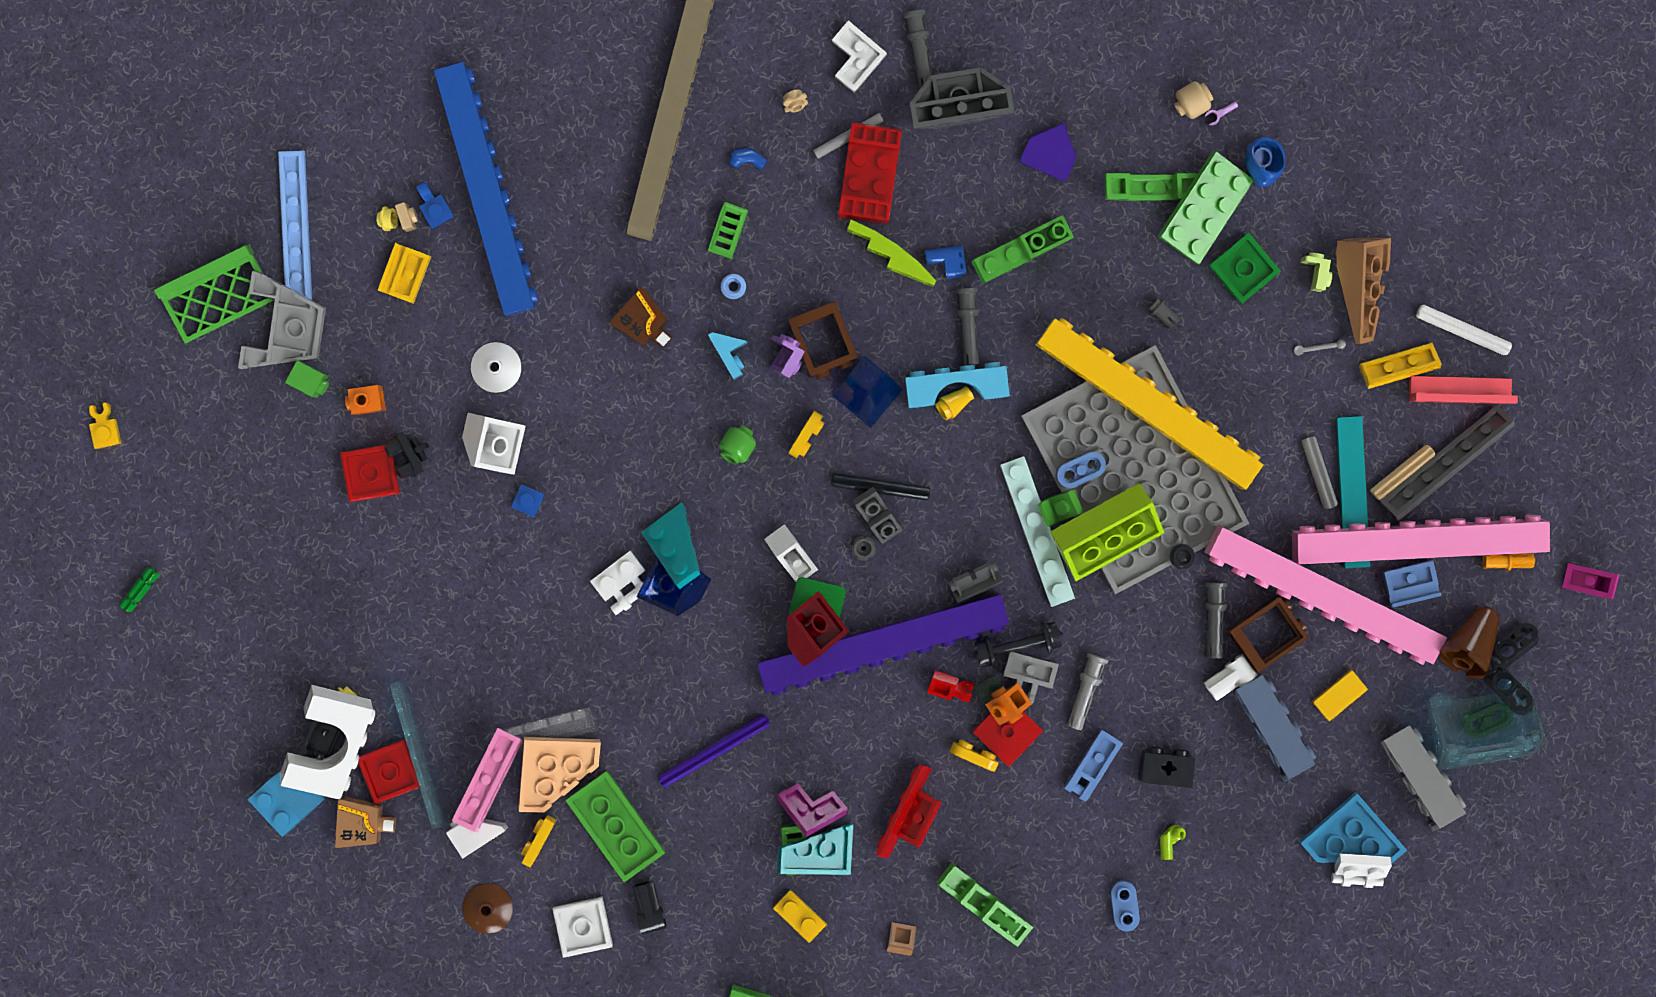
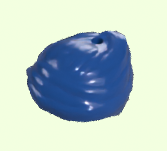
M1260 137L1247 147L1245 165L1255 185L1258 187H1268L1283 173L1285 168V152L1277 140L1269 137Z

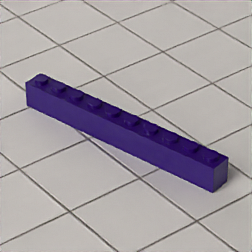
M996 594L843 637L823 655L805 667L800 664L792 652L759 661L757 664L765 692L771 691L772 695L786 692V687L796 685V688L811 685L810 680L820 678V681H826L835 678L834 673L844 671L845 675L859 671V666L868 664L869 668L884 664L883 660L892 657L893 661L901 660L908 657V652L917 650V654L931 651V646L941 643L942 647L956 644L955 639L965 637L966 640L980 637V632L990 630V634L1005 630L1004 625H1008L1009 621L1001 594Z

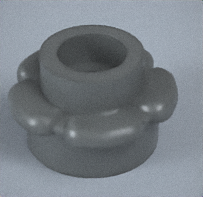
M857 537L854 540V545L851 546L852 554L857 556L858 560H868L869 557H873L876 553L875 542L870 537ZM862 546L866 547L865 551L861 550Z

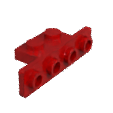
M919 764L912 771L907 790L902 792L899 798L900 804L896 812L888 820L889 827L885 835L877 843V856L889 858L899 837L916 847H921L942 803L922 791L932 770L931 767Z

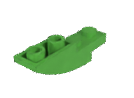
M1062 215L971 262L982 284L1062 245L1073 239L1074 236Z

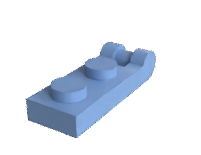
M1100 729L1073 774L1064 785V789L1070 793L1072 791L1079 795V799L1086 802L1123 743ZM1081 777L1088 780L1085 787L1078 783Z

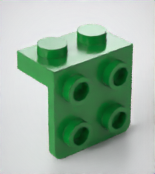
M800 577L796 582L789 614L819 591L840 618L846 590L841 586Z

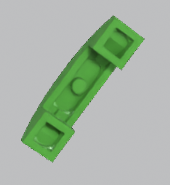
M1176 173L1174 175L1104 174L1105 200H1181L1198 173Z

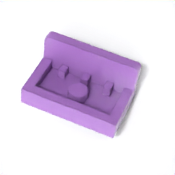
M781 334L780 337L772 335L770 340L779 344L782 348L770 369L790 378L792 374L795 375L798 372L802 363L800 359L805 351L798 348L800 343L789 336Z

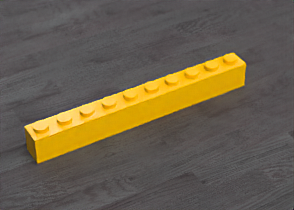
M1060 318L1059 321L1057 319L1051 321L1035 344L1037 347L1238 488L1247 490L1264 465L1258 461L1260 457L1249 449L1245 452L1238 447L1239 442L1229 435L1222 436L1217 432L1219 428L1208 420L1202 422L1196 417L1198 415L1196 411L1186 405L1182 408L1175 403L1177 398L1167 391H1164L1162 394L1155 389L1156 384L1145 376L1141 379L1134 374L1136 370L1125 362L1120 364L1113 359L1115 355L1104 347L1100 350L1092 345L1094 340L1084 333L1080 335L1071 330L1073 325L1063 318Z

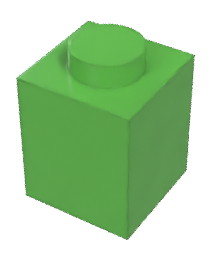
M297 360L285 383L311 397L318 398L319 394L323 395L329 386L327 381L329 375Z

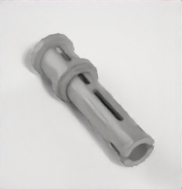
M1087 653L1086 657L1088 660L1084 672L1080 674V680L1082 681L1067 726L1077 730L1083 729L1096 686L1101 684L1102 679L1100 677L1104 665L1108 664L1109 661L1092 653Z

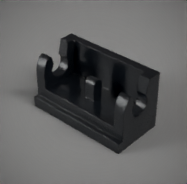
M314 720L300 752L306 755L313 754L317 756L316 759L318 760L330 757L341 729L332 724Z

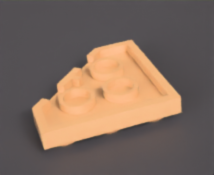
M524 737L519 812L544 813L559 797L566 795L579 784V781L584 776L598 768L600 739Z

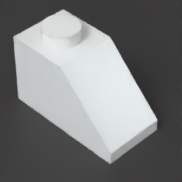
M785 524L764 539L795 582L800 577L808 578L818 570Z
M484 819L479 831L473 832L452 822L450 823L451 829L446 834L463 859L506 831L508 826L506 823Z

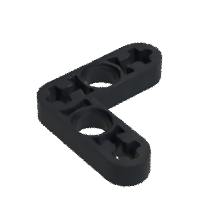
M1523 623L1517 626L1494 644L1490 661L1492 670H1488L1485 677L1481 678L1517 715H1527L1533 710V698L1506 668L1538 643V630L1530 623ZM1522 633H1531L1532 639H1522ZM1520 641L1521 648H1518L1516 642L1518 643ZM1504 646H1511L1514 649V653L1509 657H1504L1499 652ZM1494 654L1496 655L1498 661H1497V660L1494 661V657H1493ZM1501 679H1508L1512 684L1509 689L1500 690L1497 687V683ZM1515 691H1516V696H1517L1520 700H1525V699H1526V706H1525V707H1523L1521 704L1518 705V706H1516V705H1517V701H1516L1515 697L1513 696V693H1514Z

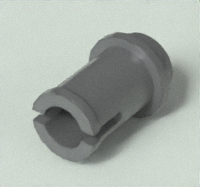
M1156 298L1148 307L1151 311L1150 315H1155L1168 329L1175 326L1168 317L1176 323L1181 318L1165 304L1164 299Z

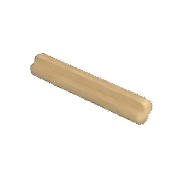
M1429 445L1423 446L1370 490L1372 495L1377 500H1381L1435 456L1434 450Z

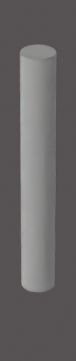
M878 113L862 123L879 125L884 121ZM851 129L814 149L813 151L817 159L849 142Z

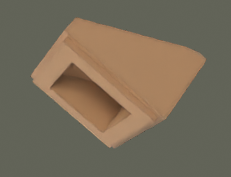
M892 922L887 952L911 956L914 948L916 926Z

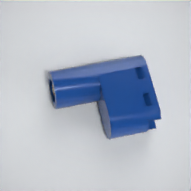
M962 245L925 250L926 265L944 263L946 279L966 275Z

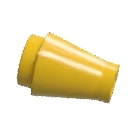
M965 386L958 391L939 398V402L935 406L945 420L949 418L954 419L974 399V396L970 389Z

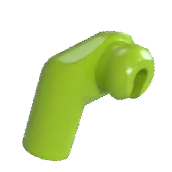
M1179 825L1170 826L1160 836V859H1173V845L1178 840H1183L1186 836V831L1183 827Z

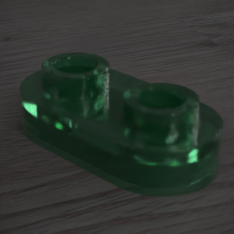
M1502 702L1491 703L1467 714L1462 721L1463 731L1472 738L1485 737L1510 725L1513 720V711ZM1500 710L1501 716L1496 719L1494 713ZM1474 720H1477V721H1478V726H1477V728L1472 729V728H1471V723H1472Z

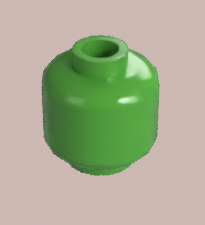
M745 426L729 428L719 443L720 455L735 465L739 462H746L756 447V441L752 437L753 432Z

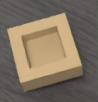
M405 202L395 205L402 229L406 232L417 229L415 222H418V217L414 207L409 208V205Z

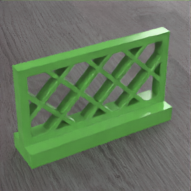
M250 244L154 290L158 299L162 300L185 344L275 300V298L270 297L262 301L250 298L249 290L247 296L233 292L237 279L248 283L251 282L250 279L238 275L241 265L250 261L253 269L263 274L253 255L254 252ZM236 268L234 274L228 272V271H230V270ZM224 274L233 277L229 291L216 287L218 276ZM213 279L212 285L206 283ZM201 285L210 288L206 302L193 298L197 286ZM191 290L189 296L183 294ZM214 290L228 294L224 308L210 303ZM177 296L187 299L184 313L174 310L169 300ZM231 296L245 300L242 311L237 313L228 309ZM191 301L205 305L201 319L188 315ZM249 302L255 303L247 308ZM209 307L223 311L219 322L212 323L205 320ZM226 313L232 314V316L225 318ZM186 318L200 322L197 333L188 336L184 329ZM203 324L209 325V327L202 330Z

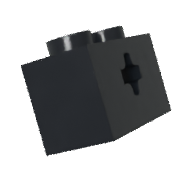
M1149 747L1148 751L1142 750L1139 781L1145 784L1192 788L1195 757L1189 755L1187 750L1174 749V753H1165L1164 748ZM1167 761H1169V763L1173 765V768H1168L1166 772L1161 767L1162 765H1166Z

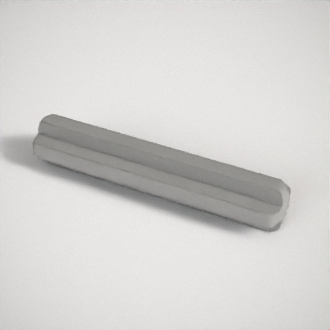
M1316 437L1305 438L1302 440V445L1323 508H1334L1338 503Z

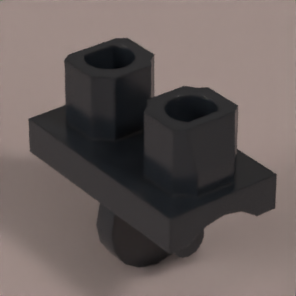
M403 431L393 437L394 439L384 446V449L389 458L400 453L404 457L405 462L395 466L399 478L403 479L412 475L415 478L421 475L424 470L416 454L421 462L427 460L428 458L423 450L430 446L427 442L420 445L417 437L410 439L414 448L412 449Z

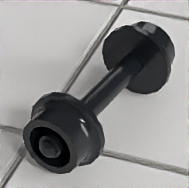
M1041 621L1042 634L991 646L987 635L984 636L983 640L974 643L976 652L973 657L979 660L981 668L987 666L996 668L994 656L1045 643L1048 654H1051L1054 649L1062 647L1061 637L1063 633L1058 630L1056 622L1044 623V621Z

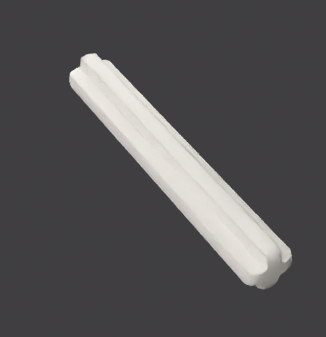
M1421 305L1416 313V317L1501 355H1508L1511 350V342L1426 305Z

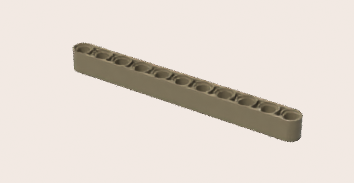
M686 0L627 228V235L648 241H652L654 237L653 229H656L661 210L659 206L663 202L667 186L665 183L669 179L673 163L672 156H675L679 140L678 132H681L686 113L684 109L687 107L692 90L690 86L694 82L698 67L697 59H700L705 40L703 36L707 32L711 17L709 13L710 9H713L715 0Z

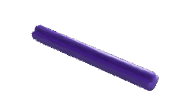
M764 714L760 715L660 774L658 777L659 782L664 788L668 787L770 726L769 720Z

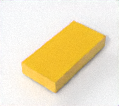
M1349 670L1316 697L1312 703L1327 721H1331L1368 689L1352 670Z

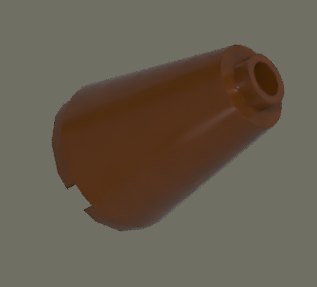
M1486 606L1477 608L1442 646L1441 653L1439 654L1440 660L1455 672H1458L1459 669L1467 672L1466 677L1484 678L1489 670L1500 622L1497 612Z

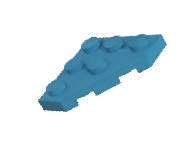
M1356 792L1299 841L1316 862L1336 863L1340 854L1391 857L1392 864L1407 851Z

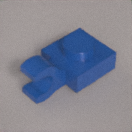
M425 182L416 186L425 201L419 207L432 229L455 217L442 194L435 197Z

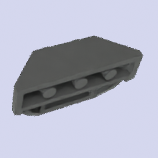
M981 67L931 75L910 102L914 129H940L983 122L1015 112L1011 87Z

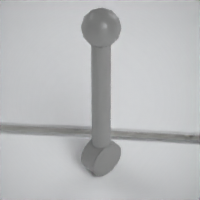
M1339 339L1334 343L1302 347L1298 345L1294 347L1293 352L1299 356L1303 352L1335 347L1343 349L1346 346V342L1343 339Z

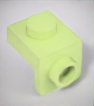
M1309 253V256L1302 257L1300 263L1315 265L1311 290L1317 292L1325 291L1326 287L1330 286L1332 280V272H1329L1331 260L1324 259V255L1319 253Z

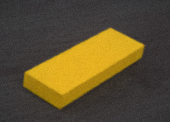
M1429 343L1361 363L1359 368L1367 388L1370 389L1439 369L1442 364L1433 343Z

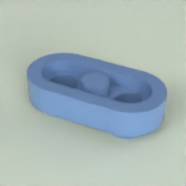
M1089 452L1064 463L1057 470V481L1065 488H1074L1092 480L1105 471V459L1099 453ZM1090 460L1096 462V468L1093 470L1088 468ZM1068 470L1073 472L1071 480H1067L1064 476Z
M1120 880L1115 882L1110 890L1113 919L1120 930L1132 931L1138 926L1140 921L1136 889L1129 881ZM1122 890L1128 891V896L1126 898L1120 897V892ZM1130 915L1131 921L1124 923L1123 917Z

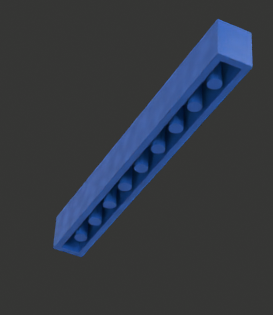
M464 62L436 69L434 73L503 313L508 317L536 309L535 302L539 301L535 287L530 288L528 278L532 277L528 263H523L521 254L525 253L521 238L516 239L514 229H517L518 226L514 214L509 215L507 205L511 204L507 190H502L500 181L504 180L500 165L495 166L493 156H496L497 153L493 141L488 142L486 132L490 131L486 117H481L479 108L483 107L479 92L474 93L472 83H476L473 70L472 68H467Z

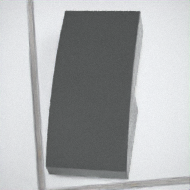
M874 487L852 500L882 544L903 531Z

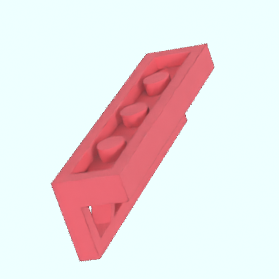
M1409 377V402L1518 403V396H1512V379Z

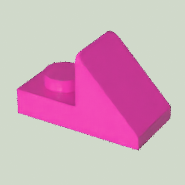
M1568 563L1562 588L1613 600L1619 575Z

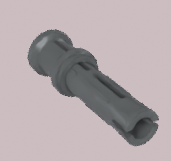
M914 10L903 14L904 19L907 20L909 31L907 40L912 43L919 89L932 75L927 46L929 31H926L924 21L925 10Z
M978 288L956 289V293L959 294V310L957 315L961 317L963 365L979 364L976 316H979L980 309H977L976 293L979 292Z
M1206 581L1207 602L1204 604V607L1208 610L1206 657L1223 658V612L1227 608V603H1225V587H1228V582Z

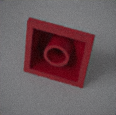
M819 591L787 616L788 648L803 667L823 655L849 632Z

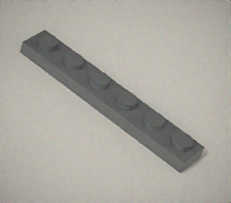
M1496 405L1381 499V505L1399 521L1515 426L1514 420Z

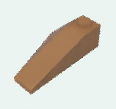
M1349 238L1337 241L1335 251L1337 270L1356 344L1374 341L1380 312L1375 304L1380 294H1384L1385 286L1380 285L1382 271L1389 270L1391 238Z

